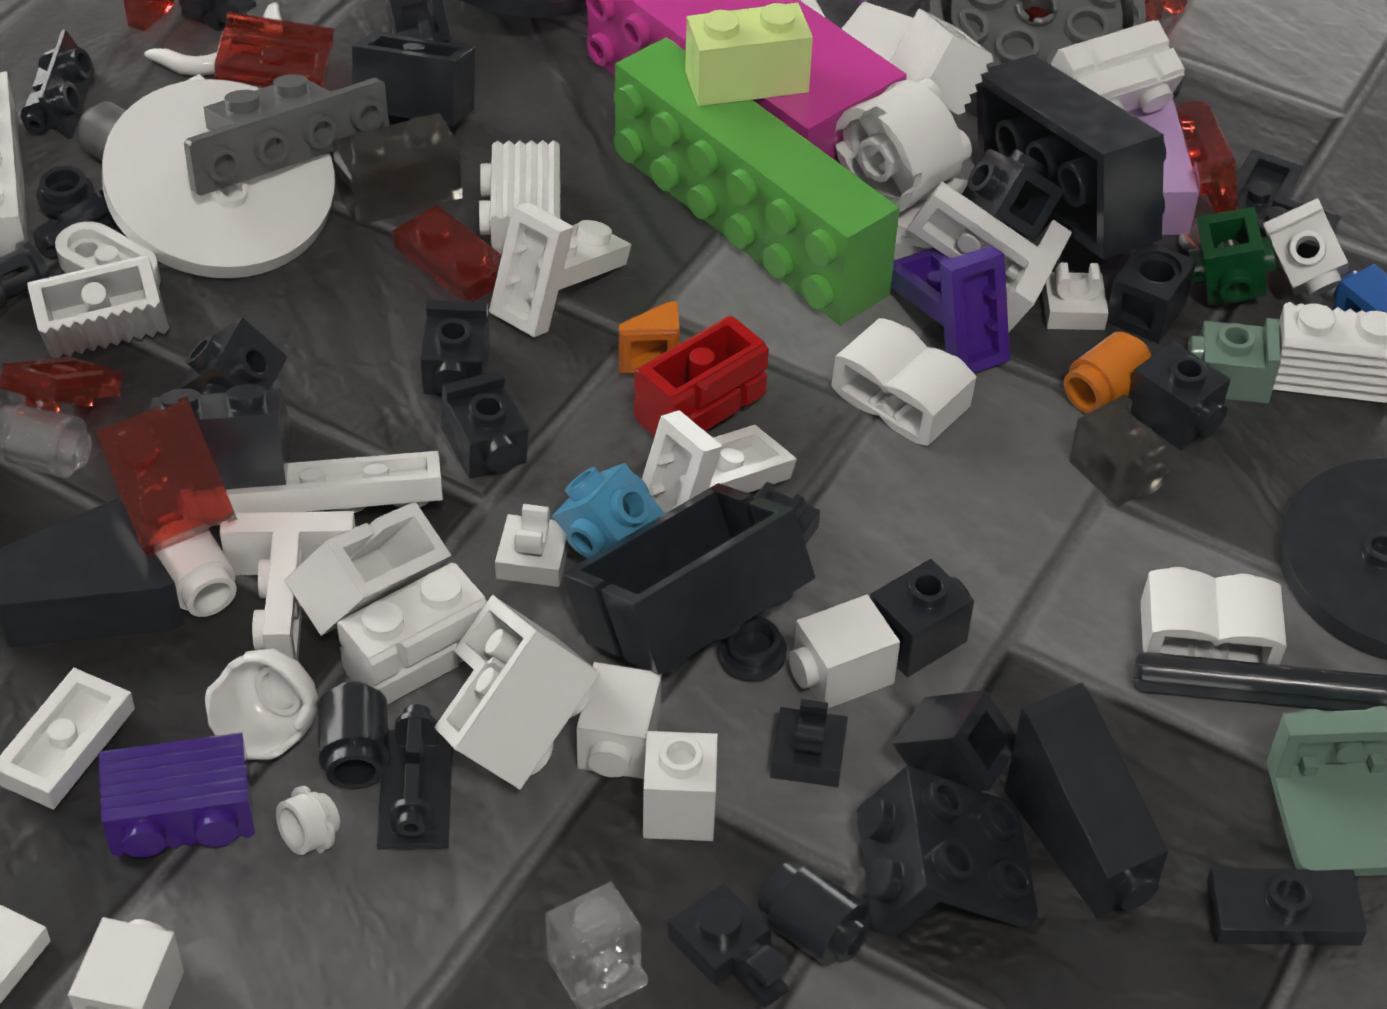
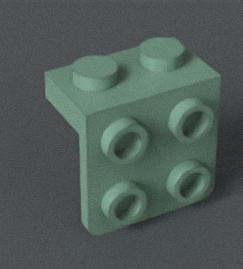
M1377 706L1366 710L1324 712L1318 709H1307L1297 713H1283L1266 764L1295 869L1354 870L1355 876L1387 875V707Z

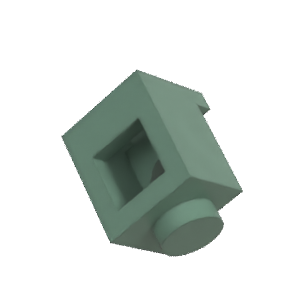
M1266 318L1264 327L1204 321L1201 335L1190 336L1187 350L1231 379L1226 399L1269 404L1281 363L1279 319Z

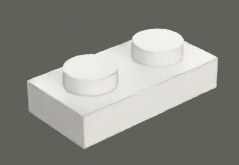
M73 668L0 755V786L54 810L97 757L98 753L101 752L134 711L135 707L131 692Z

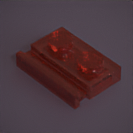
M228 12L227 24L223 29L214 62V80H227L252 86L268 87L274 85L273 81L280 76L297 74L307 77L309 81L324 88L330 63V53L334 45V28Z
M187 396L177 399V404L162 410L157 407L96 431L146 556L209 531V527L226 520L228 523L237 520Z

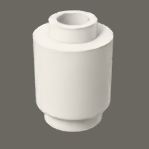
M186 520L171 523L158 533L151 547L175 582L180 608L189 610L194 616L206 617L216 614L227 607L236 595V574L207 526L199 521Z

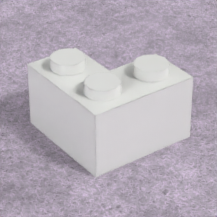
M492 595L454 649V652L474 670L434 728L454 749L521 790L529 776L539 772L545 766L551 756L553 742L569 718L580 713L587 705L592 695L593 683L600 675V672L553 634Z

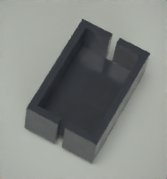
M720 483L715 484L562 573L586 642L616 656L622 655L625 660L657 675L682 667L688 662L690 655L715 640L734 635L741 629L742 623L767 608L786 603L792 598L794 591L816 578L794 508L761 497L753 500L752 494Z

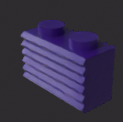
M243 732L98 753L100 763L101 819L111 855L120 857L126 853L133 857H149L160 853L168 846L178 849L183 844L192 847L197 842L205 846L218 847L233 842L239 836L250 838L255 834L249 763Z

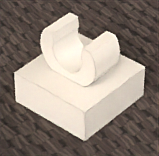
M1060 263L1055 272L1050 273L1041 290L1047 329L1105 330L1108 307L1103 277L1098 263L1090 264L1089 273H1069L1068 263Z
M523 504L522 516L507 515L495 559L496 579L555 587L560 586L570 544L566 538V533L555 520H550L549 507Z

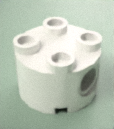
M928 78L921 79L918 82L907 79L893 83L881 95L856 104L844 111L836 123L835 132L842 129L844 138L842 142L836 144L837 155L841 165L900 207L899 212L914 205L930 190L937 188L941 181L945 184L951 183L961 172L962 162L971 157L972 147L968 136L958 129L952 114L943 103L944 99L941 89L933 80Z

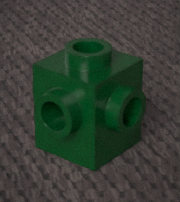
M1255 207L1197 216L1198 249L1188 250V257L1197 260L1192 282L1193 284L1204 283L1208 306L1241 302L1247 299L1267 296L1266 272L1276 271L1275 255L1271 237L1261 238Z

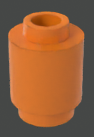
M1114 332L1071 364L1069 373L1064 378V389L1071 403L1086 414H1095L1098 411L1107 412L1129 396L1134 369L1151 357L1148 347L1139 338L1125 332Z

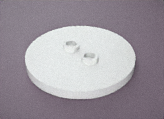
M205 79L185 81L163 87L142 97L129 107L115 123L104 148L102 161L103 193L107 207L121 231L131 241L152 251L157 261L177 270L198 276L212 278L253 276L274 270L297 258L309 248L323 230L331 210L335 186L334 167L330 153L328 152L199 196L190 189L184 141L187 138L211 131L206 128L203 107L223 101L225 95L237 90L255 91L260 88L227 80Z

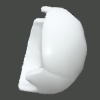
M274 648L246 651L243 656L229 662L218 679L208 687L205 695L209 727L215 736L243 732L248 760H271L282 755L303 738L312 725L318 711L316 705L318 695L312 678L299 661Z

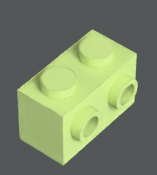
M772 3L765 7L731 11L715 10L706 14L687 16L685 72L698 106L809 93L813 36L799 3Z

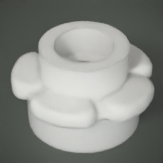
M307 786L296 787L292 791V797L280 802L276 808L278 829L284 842L294 853L304 855L315 849L322 853L326 849L331 848L335 842V832L340 828L338 810L327 794L311 792Z

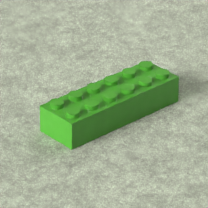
M667 37L615 63L614 145L615 151L625 162L633 164L651 178L661 190L669 192L688 207L697 218L710 224L728 238L734 247L746 252L764 266L774 278L782 280L805 298L810 306L823 312L839 326L890 295L900 207L753 100L698 106L685 72L686 51Z

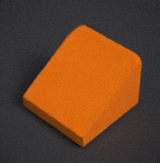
M677 301L664 303L619 324V374L634 373L635 369L679 344L680 326Z

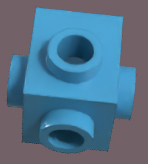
M622 463L602 472H599L596 467H591L578 475L565 489L569 498L552 517L566 533V538L572 548L588 559L665 513L649 494L648 487L644 481L634 474L626 463Z

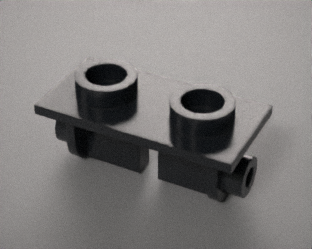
M64 29L59 35L56 47L44 52L40 56L39 68L32 86L35 92L29 94L27 103L22 107L20 118L24 127L31 133L39 134L59 126L65 136L70 139L74 136L95 69L88 53L83 48L78 47L68 31Z
M412 704L405 707L403 714L396 719L395 730H389V761L387 764H383V774L381 776L377 849L449 848L453 747L434 728L437 721L431 715L430 709L424 705Z

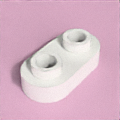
M76 223L65 228L56 238L55 247L59 264L65 273L148 254L158 286L160 285L161 278L155 254L101 223Z

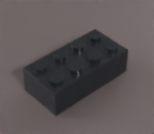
M1034 54L987 68L988 72L981 74L982 82L976 84L979 162H981L988 149L1009 158L1014 149L1044 165L1040 175L1065 190L1048 221L1055 220L1072 232L1070 236L1103 260L1162 240V217L1165 211L1163 169L1167 154L1163 133Z

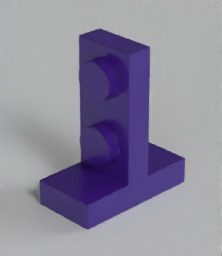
M988 246L950 258L933 247L894 260L891 288L944 326L945 350L947 353L960 358L973 373L1010 361L1005 254L994 246Z

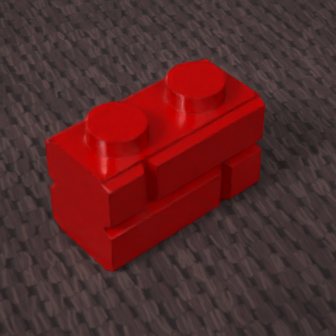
M734 316L723 318L634 370V390L637 393L634 396L635 418L654 437L660 417L679 410L704 431L708 430L738 412L741 406H747L766 395L767 374L764 370L768 369L769 348L761 338Z

